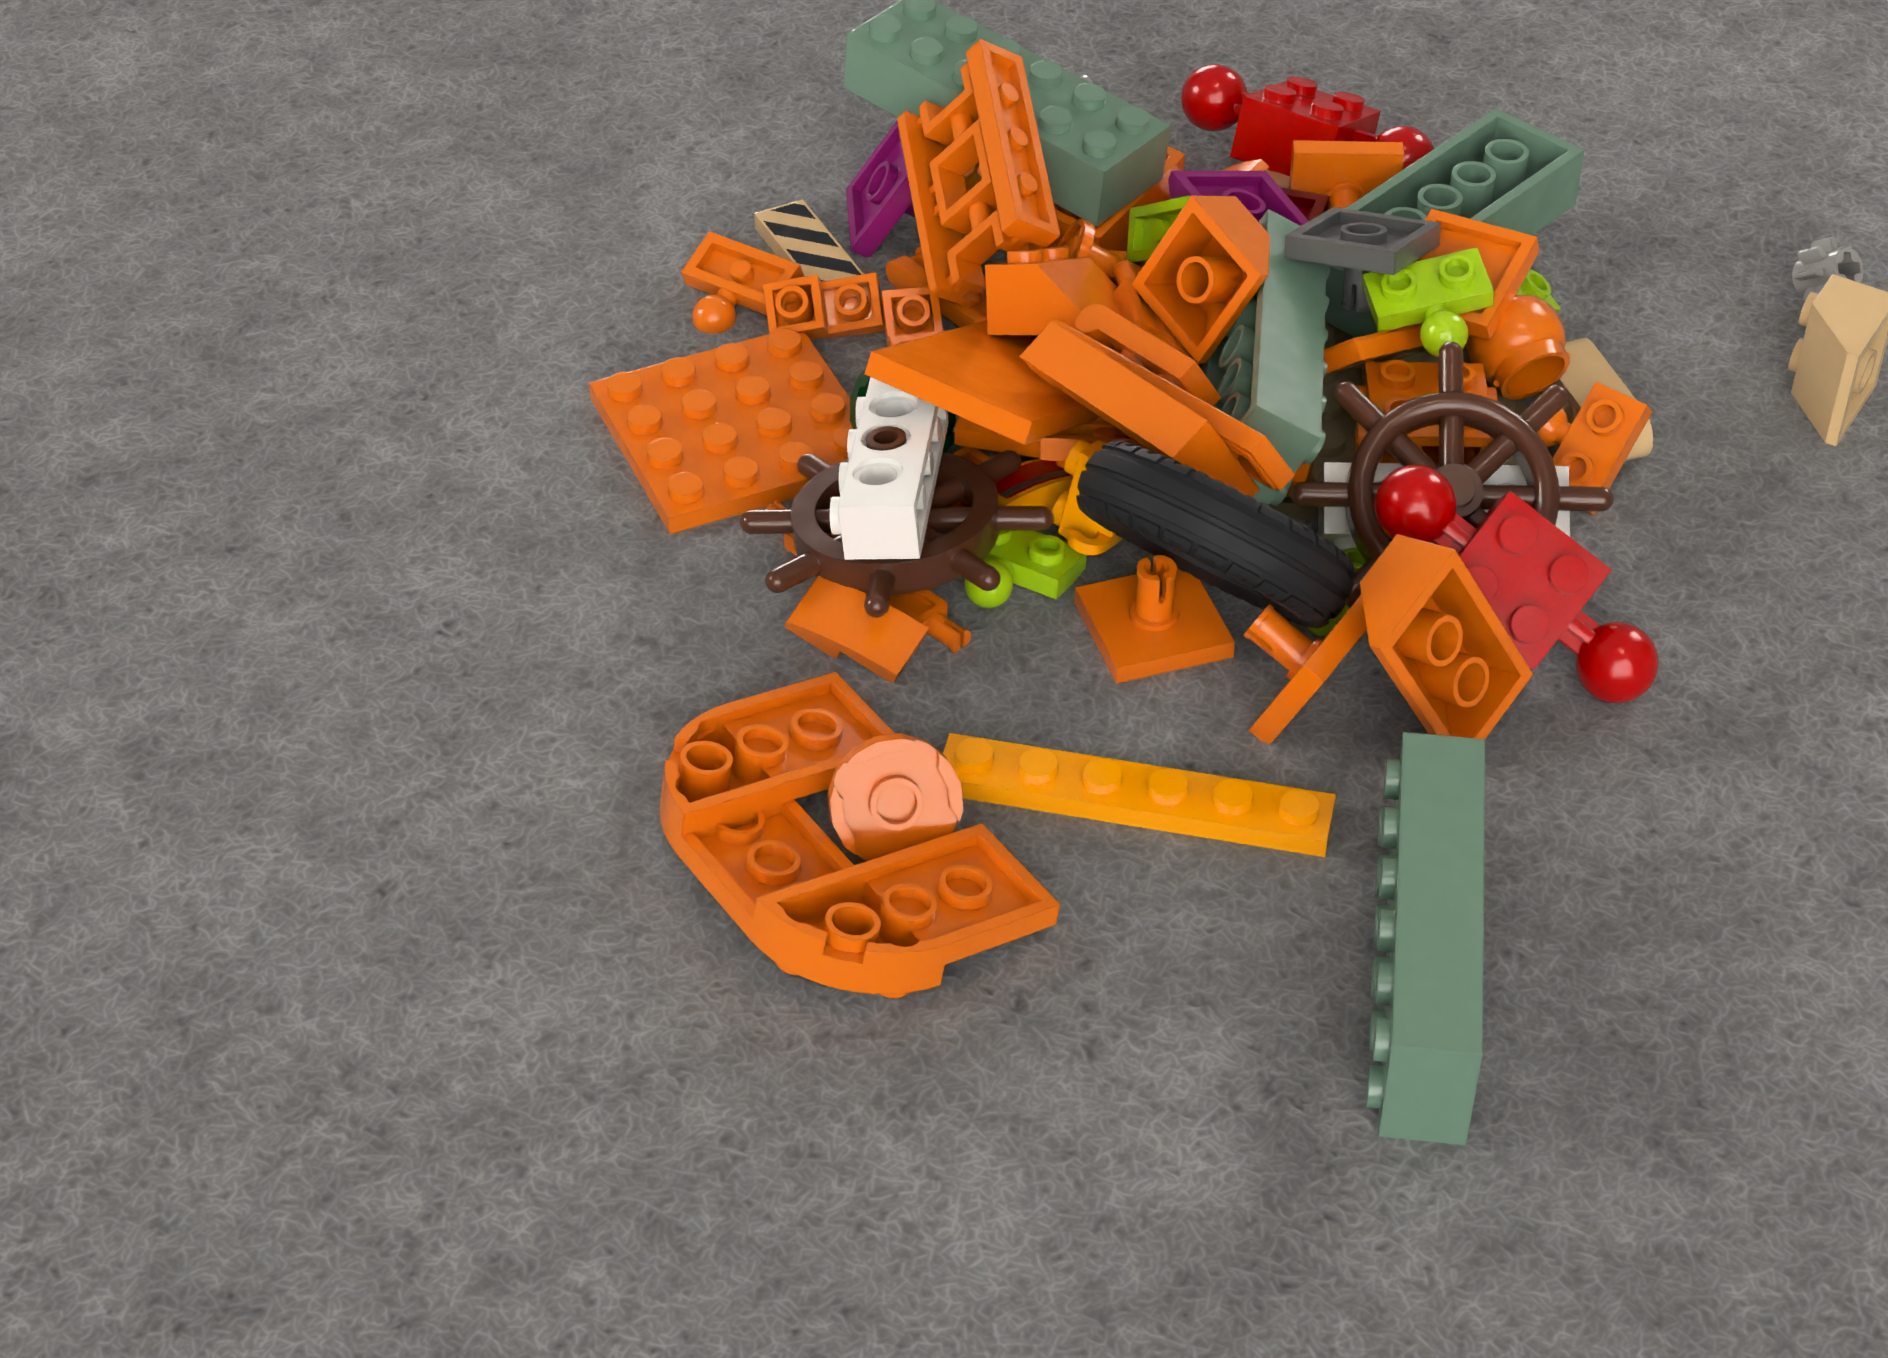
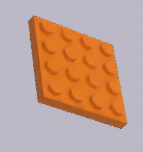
M779 329L771 334L737 343H727L708 351L685 357L671 358L663 363L630 372H619L611 377L589 382L591 401L670 534L742 514L748 510L763 508L769 504L773 505L774 501L784 502L794 499L801 488L809 481L797 468L798 460L804 454H814L832 466L848 459L847 438L849 429H853L850 422V397L805 332L798 333L791 329Z

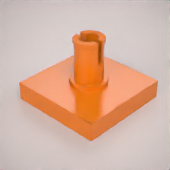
M1293 140L1289 189L1329 196L1328 210L1333 207L1347 208L1403 170V142Z
M1431 209L1425 220L1441 223L1440 245L1416 261L1478 248L1494 289V306L1458 315L1466 322L1469 335L1491 340L1507 307L1514 299L1540 252L1538 237Z
M1153 556V571H1150L1151 562L1146 557L1138 561L1136 567L1137 574L1075 587L1074 603L1115 683L1234 657L1235 641L1202 582L1193 577V575L1178 569L1176 563L1167 556Z
M1362 595L1359 596L1323 640L1319 637L1314 641L1278 613L1271 604L1264 609L1243 636L1246 639L1253 641L1289 671L1285 675L1289 681L1248 730L1260 741L1269 745L1274 741L1367 630Z

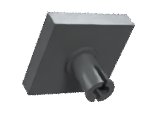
M1333 207L1285 236V258L1344 267L1341 309L1351 312L1354 310V304H1356V313H1371L1363 291L1362 274L1368 272L1389 275L1397 274L1440 245L1441 223Z

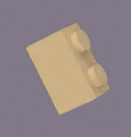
M1832 274L1819 294L1810 292L1805 300L1799 317V325L1806 327L1804 339L1800 338L1793 349L1788 370L1795 372L1791 394L1824 442L1837 446L1877 385L1888 342V292Z

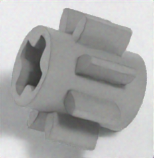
M1835 237L1813 241L1811 248L1798 251L1799 260L1795 263L1792 271L1794 287L1803 297L1804 301L1810 292L1819 294L1832 274L1861 283L1864 273L1863 263L1858 253L1852 249L1851 245L1837 248Z

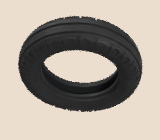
M1111 441L1104 444L1102 450L1096 451L1085 464L1087 469L1081 472L1077 487L1080 491V494L1076 496L1079 509L1102 527L1129 543L1138 546V548L1149 552V554L1153 556H1167L1183 572H1187L1193 575V577L1203 580L1207 584L1215 586L1240 600H1245L1262 610L1271 604L1287 620L1309 628L1318 629L1329 624L1328 620L1336 618L1346 605L1344 600L1350 597L1354 580L1351 578L1352 574H1355L1352 560L1327 539L1322 538V536L1306 526L1300 525L1285 514L1271 509L1265 503L1258 502L1255 498L1245 495L1219 480H1214L1207 474L1196 471L1194 468L1182 465L1176 460L1127 442Z

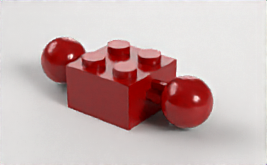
M1209 64L1192 72L1186 79L1181 92L1183 112L1196 127L1215 132L1228 129L1237 123L1230 153L1231 158L1243 162L1262 159L1269 166L1267 170L1290 176L1293 140L1403 142V170L1434 150L1431 140L1422 131L1414 127L1396 126L1385 130L1380 135H1375L1381 113L1380 110L1365 106V99L1356 94L1335 92L1332 95L1317 90L1318 84L1307 78L1288 77L1287 81L1276 85L1268 84L1265 86V89L1248 93L1243 79L1236 71L1225 65Z
M1407 465L1391 472L1382 481L1374 502L1376 519L1382 530L1392 539L1399 534L1455 549L1531 671L1535 670L1558 640L1576 654L1575 666L1577 676L1582 686L1595 698L1609 703H1625L1637 699L1651 687L1656 678L1659 665L1657 650L1651 638L1643 630L1629 623L1610 622L1599 625L1581 611L1612 570L1517 495L1509 491L1493 504L1479 524L1473 527L1456 513L1457 502L1455 492L1446 477L1437 470L1424 465Z

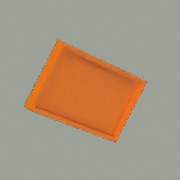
M987 320L871 351L864 373L1023 445L1098 418L1097 414L1042 379L1019 357L1038 335H988Z

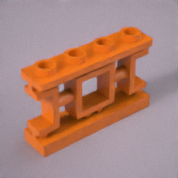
M979 39L966 51L968 62L960 68L964 91L945 108L925 100L918 106L920 116L904 111L897 118L929 291L937 297L971 308L979 301L978 294L986 288L981 265L998 250L1001 249L1006 252L1029 250L1028 242L1046 248L1060 237L1023 58L982 39ZM979 162L982 180L967 192L964 175Z

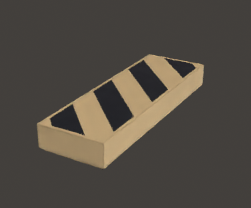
M803 199L754 213L756 231L776 256L800 264L804 277L818 274L821 282L864 274Z

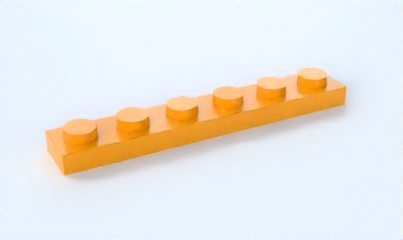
M949 733L943 751L961 783L962 798L1321 857L1326 855L1336 794Z

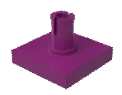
M897 121L846 188L851 251L863 257H871L904 213L915 218Z

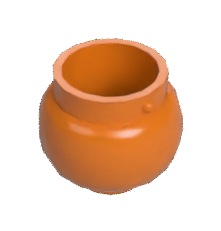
M1515 295L1502 316L1491 340L1468 334L1466 343L1470 362L1483 363L1486 382L1498 387L1502 396L1509 400L1527 398L1547 389L1567 371L1570 364L1569 358L1571 357L1570 353L1565 350L1566 337L1559 314L1551 305L1532 295Z

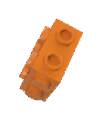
M1403 360L1366 362L1363 384L1356 386L1381 411L1387 414L1395 407L1413 398L1439 392L1438 363L1406 362ZM1463 362V392L1481 395L1497 401L1496 388L1487 387L1483 363ZM1356 422L1355 453L1368 433L1358 422ZM1439 424L1427 426L1407 434L1436 464H1439ZM1464 426V465H1468L1494 438L1480 430ZM1387 451L1379 463L1399 462Z

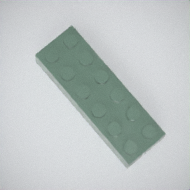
M900 0L847 33L843 88L896 117H899L904 111L920 116L918 106L925 100L945 108L964 91L960 68L968 62L966 51L979 39L1022 56L1053 203L1095 226L1103 223L1163 179L1171 125L1150 115L1146 110L1133 106L1110 94L1101 86L1092 84L1063 69L1059 64L1034 54L1019 46L1015 41L996 34L977 24L975 20L962 16L935 0Z
M1495 108L1345 209L1425 220L1430 210L1435 209L1534 235L1576 205L1584 149ZM1328 265L1330 266V274L1326 281V296L1329 297V305L1325 313V322L1355 338L1378 333L1371 313H1356V304H1354V310L1351 312L1341 309L1344 267Z
M1268 209L1259 223L1270 234L1269 275L1208 361L1202 364V371L1221 396V399L1213 407L1265 435L1293 473H1295L1302 463L1308 465L1314 461L1324 444L1326 436L1325 431L1321 430L1322 413L1327 401L1326 396L1322 394L1323 379L1328 366L1327 362L1324 361V345L1329 333L1328 329L1325 328V313L1329 305V297L1326 296V281L1330 274V266L1285 258V236L1299 228L1300 225ZM1252 478L1260 489L1253 498L1268 506L1276 507L1288 493L1292 479L1281 491L1277 489L1274 491Z
M1403 732L1400 758H1387L1385 766L1383 799L1394 800L1393 807L1380 806L1377 846L1388 848L1389 855L1378 854L1375 895H1379V899H1387V905L1376 904L1373 945L1377 946V951L1385 952V957L1374 956L1370 997L1375 998V1005L1383 1006V1010H1371L1368 1052H1373L1372 1061L1381 1062V1065L1369 1064L1366 1108L1379 1109L1378 1136L1466 1145L1483 1055L1485 739Z

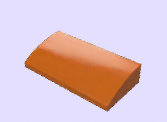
M1053 320L1019 356L1042 379L1149 450L1207 474L1210 478L1219 480L1245 495L1253 497L1260 490L1207 419Z

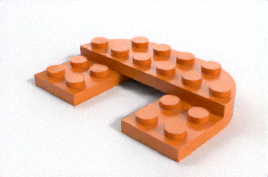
M837 672L726 703L706 711L691 720L676 735L673 751L668 760H665L659 805L660 823L664 835L679 858L746 936L764 954L775 961L782 971L792 975H799L836 989L857 993L879 994L887 998H901L907 993L940 986L946 964L1056 925L1061 904L982 823L854 865L795 801V799L829 789L835 768L852 748L874 736L895 734Z

